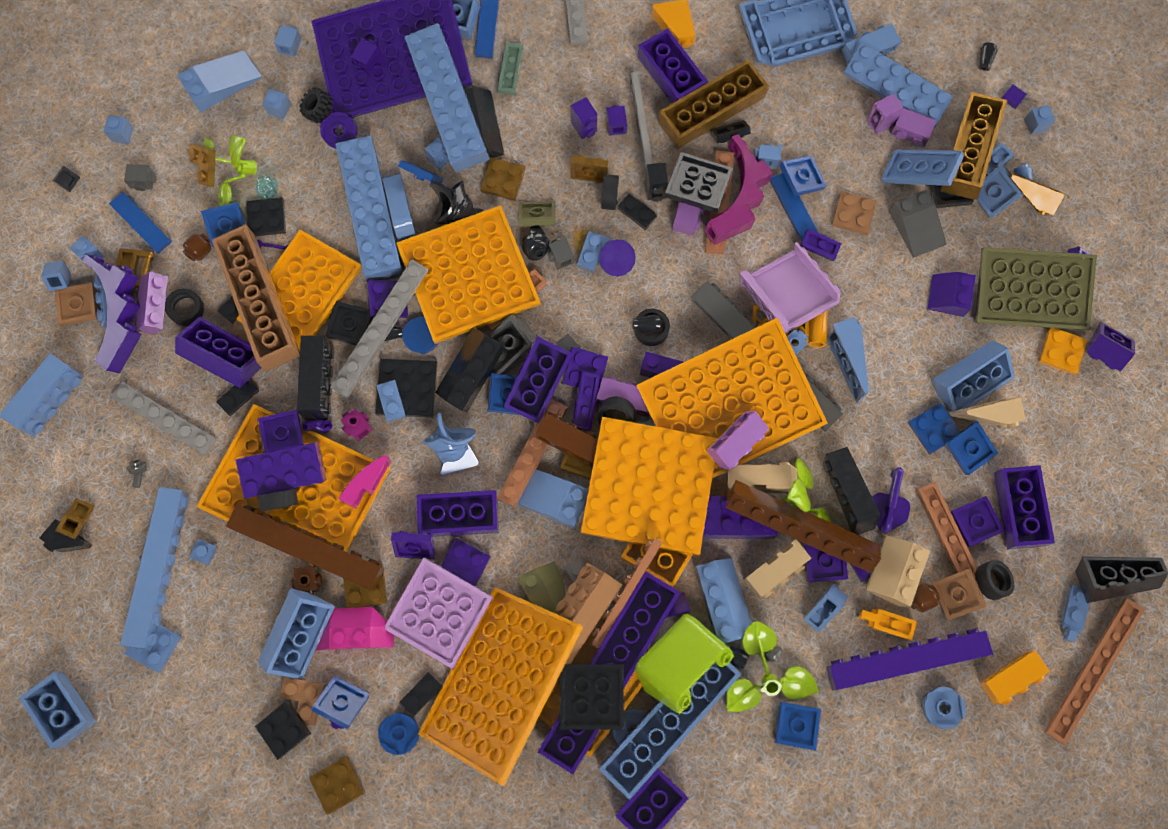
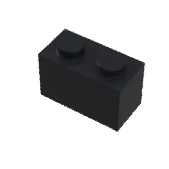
M665 163L647 164L645 175L647 200L658 202L665 199L664 195L668 186Z

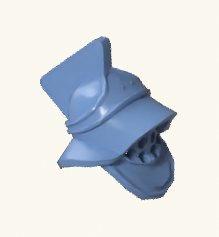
M441 412L437 413L436 420L439 425L436 427L437 431L426 437L422 443L434 450V454L443 462L440 473L446 475L477 466L478 459L468 442L475 438L476 430L473 428H447L442 420Z

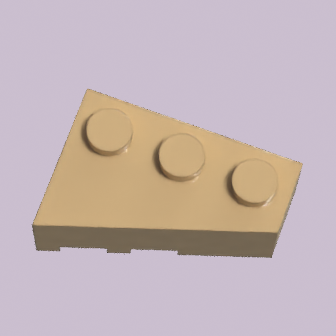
M782 462L779 465H737L732 469H728V489H731L735 480L766 494L788 493L793 482L797 479V468L788 462Z
M795 539L746 577L744 581L758 599L762 596L766 599L775 592L772 588L778 584L781 587L790 580L788 576L793 572L796 575L805 568L803 564L809 561L811 557Z

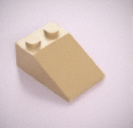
M1021 397L1000 399L949 412L950 416L973 422L978 421L989 426L997 425L998 428L1019 426L1020 421L1026 420Z

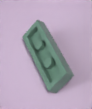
M506 43L498 84L499 94L516 95L524 50L523 45Z

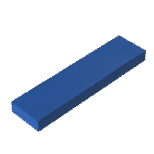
M481 0L475 51L477 58L493 59L500 0Z
M783 173L771 177L770 183L800 241L802 242L807 229L819 233L800 196L793 195Z
M124 192L109 203L157 254L172 243Z

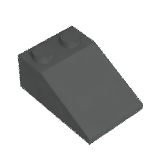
M928 190L893 203L889 213L913 258L947 244L936 205Z
M510 315L489 335V337L506 346L491 373L504 375L525 360L536 336L521 317Z

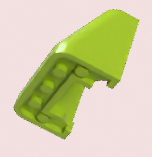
M685 614L640 658L636 664L635 671L645 692L680 714L690 705L691 694L689 689L714 663L723 667L729 664L734 656L732 650L693 616Z

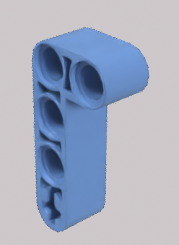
M401 174L383 177L392 223L398 242L416 236Z

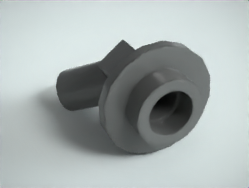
M139 459L131 461L130 465L126 467L129 474H134L132 484L134 488H140L142 475L147 471L146 462H142Z
M775 646L773 650L765 652V660L776 661L781 656V647Z

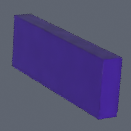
M580 371L572 423L577 425L580 430L591 431L600 374Z

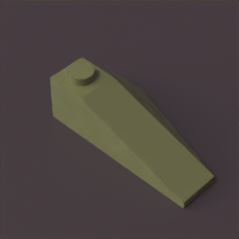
M554 561L518 577L530 602L550 612H555L558 603L566 595L563 577Z

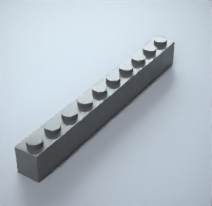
M706 281L691 296L692 301L730 339L758 327L757 324L754 322L750 323L746 319L747 315L741 309L737 310L733 306L734 303L728 296L723 297L719 293L721 290L714 283L710 284ZM806 375L828 424L820 427L826 432L843 415L841 412L842 408L836 402L832 403L828 400V394L821 388L818 390L813 385L815 383L813 379Z

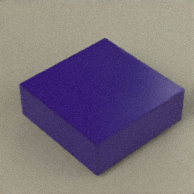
M1012 84L1001 99L1007 100V104L1016 109L1027 93Z

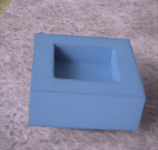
M198 539L189 557L209 565L218 547Z

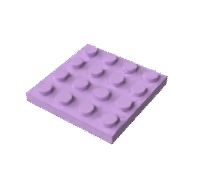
M423 558L388 619L385 630L453 669L491 603L493 596L432 561Z

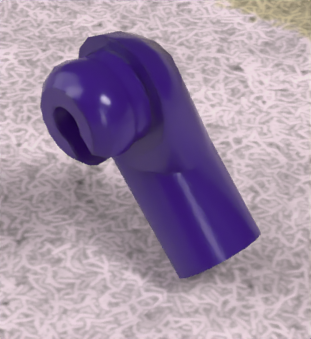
M317 418L304 422L302 427L305 431L314 429L327 433L332 429L333 425L329 420L325 421Z

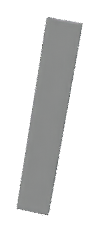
M632 72L630 84L646 175L647 164H653L639 76L638 72Z

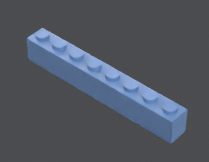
M159 487L120 645L126 648L151 651L152 646L156 643V629L162 619L160 614L161 608L166 602V587L171 581V566L175 564V550L180 543L179 533L185 522V508L189 505L188 494L183 490Z

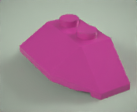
M373 607L334 608L315 651L394 647V634L385 630L387 620Z

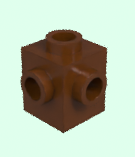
M316 566L293 568V589L308 592L314 595V592H320L322 576L318 574Z

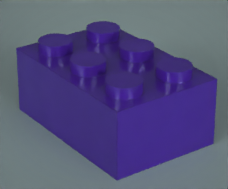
M657 768L630 800L627 799L614 815L627 829H663L689 798Z

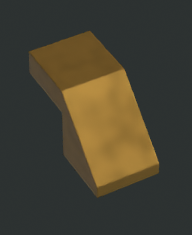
M75 498L69 511L64 514L56 532L76 539L95 506Z

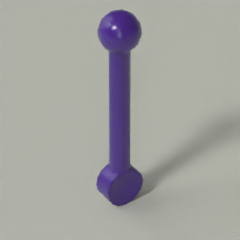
M257 240L259 247L264 246L284 250L288 247V245H275Z

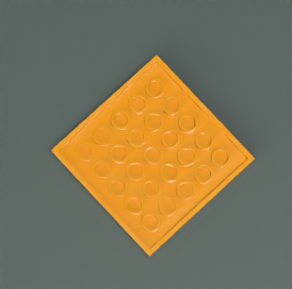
M501 205L396 243L405 267L408 266L412 259L429 270L415 294L434 344L472 331L473 327L477 329L507 318L510 315H515L541 305Z
M602 417L581 533L640 545H647L650 539L654 541L655 538L663 541L660 546L662 549L700 555L715 464L707 450L718 438Z

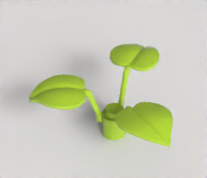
M232 135L229 139L228 152L231 160L215 157V161L231 163L235 168V172L240 174L225 180L223 184L219 185V206L231 204V189L228 183L245 178L246 175H255L257 172L255 160H240L246 138ZM204 138V146L214 149L211 139Z
M797 457L795 468H797L798 479L793 482L788 496L780 500L799 507L804 512L815 513L817 517L832 523L830 515L823 507L810 509V500L806 487L812 489L813 476L808 465L801 458Z
M754 621L746 628L743 635V646L750 655L760 653L766 675L762 677V686L758 684L752 686L748 679H737L727 690L726 708L729 712H740L755 707L761 700V693L758 689L762 692L765 691L770 696L777 695L780 689H782L787 698L794 700L819 692L815 679L803 667L793 666L788 668L785 677H781L779 681L774 674L770 673L763 652H769L774 649L777 637L771 627L760 621Z

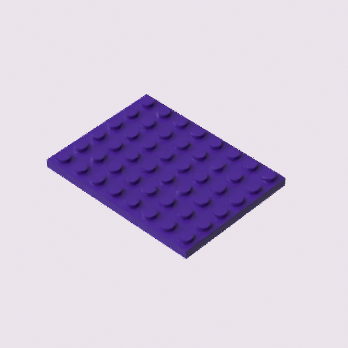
M382 0L311 20L327 91L333 98V104L331 105L333 107L332 113L342 112L353 118L425 98L426 94L404 36L437 23L444 34L462 85H473L452 0ZM361 38L366 41L370 39L377 43L382 53L371 72L357 65L351 58Z

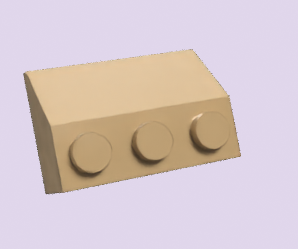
M886 535L880 547L881 560L872 571L865 591L897 606L911 607L930 551L913 542Z

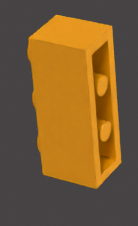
M1036 650L1027 651L980 682V685L993 704H1002L1003 706L1013 700L1012 696L1018 693L1020 695L1028 691V686L1033 682L1037 684L1046 678L1044 675L1050 671Z

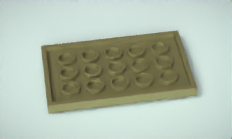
M981 248L975 323L1090 330L1097 255Z

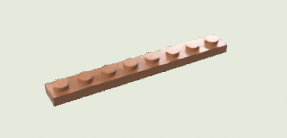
M1128 598L1123 599L1046 728L1045 733L1062 745L1067 743L1145 609Z

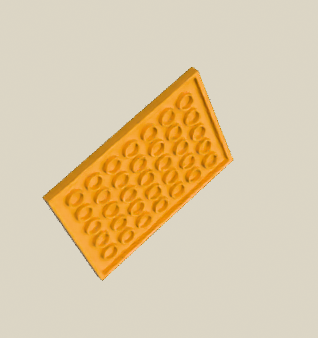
M778 317L636 385L655 426L719 438L745 411H756L769 430L765 433V437L752 446V450L748 454L743 455L738 460V465L828 424ZM715 462L712 478L727 472L728 469L720 468Z
M253 404L196 507L228 522L235 506L243 507L246 504L255 508L254 512L259 515L262 512L273 516V521L279 522L281 519L290 523V528L294 530L297 527L308 531V536L314 538L315 535L326 539L325 543L332 546L334 542L343 546V551L348 552L391 468H387L373 495L365 492L358 507L355 509L339 500V497L352 479L375 460L311 430L305 431L301 426L304 444L319 442L327 480L295 488L298 498V504L260 511L257 496L244 499L236 459L264 453L258 418L275 415V413Z
M494 587L490 594L493 596L491 603L454 668L451 669L418 734L496 783L504 786L583 627Z

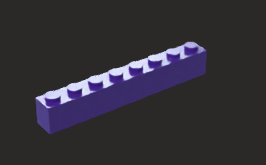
M975 628L966 630L967 635L960 636L958 632L947 635L948 639L940 640V637L927 639L928 644L921 645V642L918 641L909 643V648L902 649L901 645L891 647L888 653L882 654V650L869 652L870 657L863 658L862 654L851 656V661L843 662V659L831 661V665L826 666L832 691L993 655L987 631L979 632V629Z

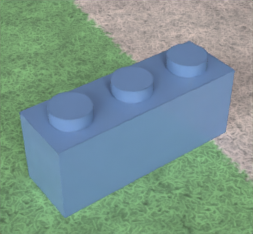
M893 24L888 26L882 25L874 32H866L860 38H852L846 41L841 53L848 65L861 42L885 55L896 50L902 41Z

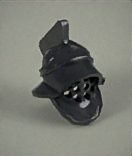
M463 180L450 189L438 181H431L430 187L435 191L440 200L433 217L434 223L439 224L447 220L450 224L483 212V209L473 208V203L465 192Z

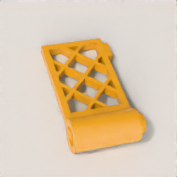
M753 305L752 322L756 324L757 321L759 323L757 326L763 325L769 319L765 318L761 321L756 316L757 310H762L758 305ZM828 310L805 322V329L802 325L795 328V330L800 329L808 336L806 339L808 346L818 348L827 346ZM793 339L791 344L798 345V340Z

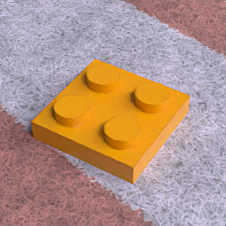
M1049 328L1039 362L1076 375L1079 371L1087 339L1056 328Z

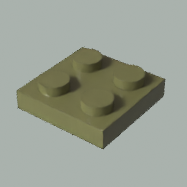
M555 201L519 203L518 225L524 227L556 225Z

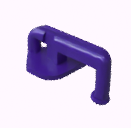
M897 467L891 472L893 480L890 493H876L872 497L880 512L877 526L883 534L904 524L909 517V501L903 497H898L904 470L901 467Z

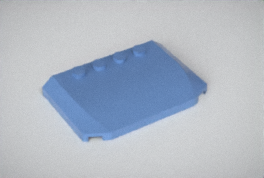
M751 0L739 4V10L756 61L759 64L777 67L843 48L845 42L854 38L858 33L847 0H762L758 2L757 0Z

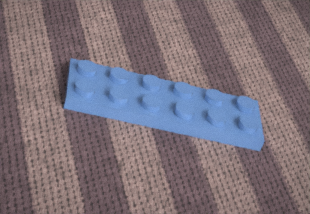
M863 42L859 44L843 72V75L882 98L894 94L901 101L903 108L936 120L934 128L939 123L953 97Z

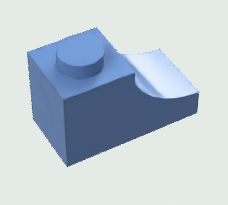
M832 584L803 620L820 632L843 608L848 596Z

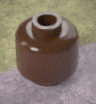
M192 234L183 243V253L192 261H202L211 252L210 239L204 234Z
M927 583L919 585L911 608L913 610L917 609L921 613L935 608L940 599L937 589Z

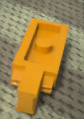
M873 608L871 612L859 611L858 619L867 621V626L872 627V629L908 641L913 639L917 623L915 620Z

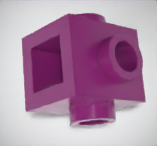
M356 408L347 411L340 420L344 425L341 429L348 437L352 435L357 442L373 430L367 423L370 419L363 411L359 413Z

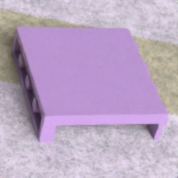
M797 242L794 243V250L752 274L747 270L740 273V283L770 321L778 317L785 334L839 304L841 295L839 288L830 282L828 275L819 269L817 262L814 259L812 260L808 256L806 249Z

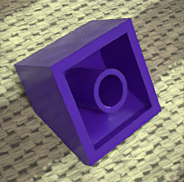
M958 271L933 274L927 310L964 317L971 310L976 275Z
M1100 322L1087 345V353L1091 358L1105 362L1108 368L1112 370L1117 369L1121 372L1135 355V341Z

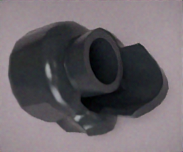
M533 225L530 227L531 230L528 232V235L522 241V251L528 259L537 261L547 254L550 241L540 225Z

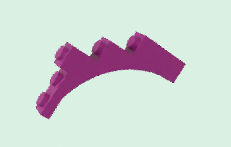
M739 134L732 137L728 148L731 152H734V157L738 162L740 190L733 205L720 216L710 220L706 226L705 232L714 245L751 229L756 220L751 210L759 207L764 198L760 187L768 184L773 175L770 167L766 165L764 160L756 161L755 156L751 154L745 141L741 139Z

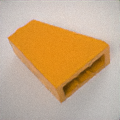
M678 0L653 4L652 18L661 29L665 30L668 28L683 48L694 45L696 35L688 1Z

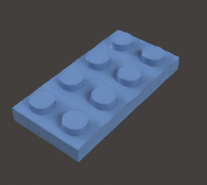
M895 150L881 179L883 183L951 186L964 154L962 151Z

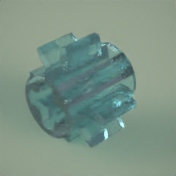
M269 176L260 177L257 180V184H255L258 196L263 195L266 199L276 196L279 190L276 179H271Z

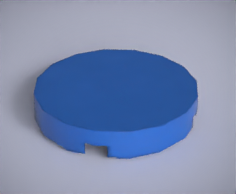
M424 317L411 319L402 331V339L411 352L426 354L438 345V343L434 344Z
M395 713L387 716L382 721L378 730L381 747L393 755H403L410 752L416 746L419 739L418 724L410 715L405 713Z

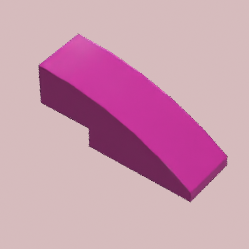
M384 455L360 471L346 486L339 500L356 509L365 492L373 495L391 463L390 458Z

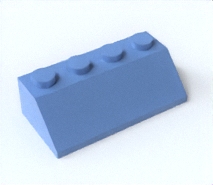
M991 340L932 380L937 395L949 411L952 412L973 406L1015 378L1008 347Z
M732 558L716 560L696 566L694 571L713 634L724 644L743 639L746 628L752 622Z
M290 588L258 660L263 670L269 674L302 679L335 606L308 592Z

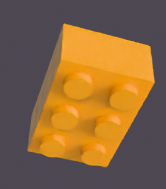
M629 542L620 560L634 568L638 558L645 556L647 551L644 548L646 545ZM659 548L646 571L674 587L693 554Z

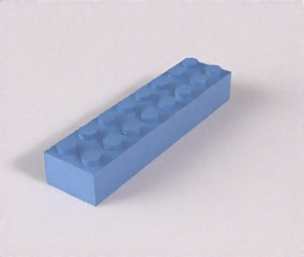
M434 24L404 36L448 158L455 172L457 173L490 160L439 24Z
M372 136L335 143L364 277L366 281H383L400 277L403 269Z
M714 663L689 689L691 703L686 709L678 714L658 701L598 769L630 800L740 677L741 673L730 663L723 667ZM642 730L640 736L638 738L633 739V737L637 736L639 734V731ZM624 747H634L633 751H627Z

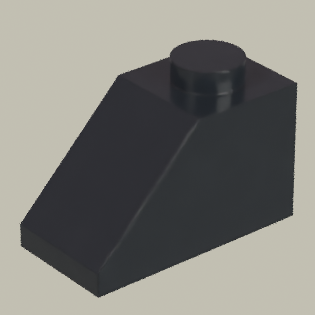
M57 519L39 537L44 542L43 546L51 552L54 550L68 552L89 549L92 546L80 535L73 539L56 532L61 522Z

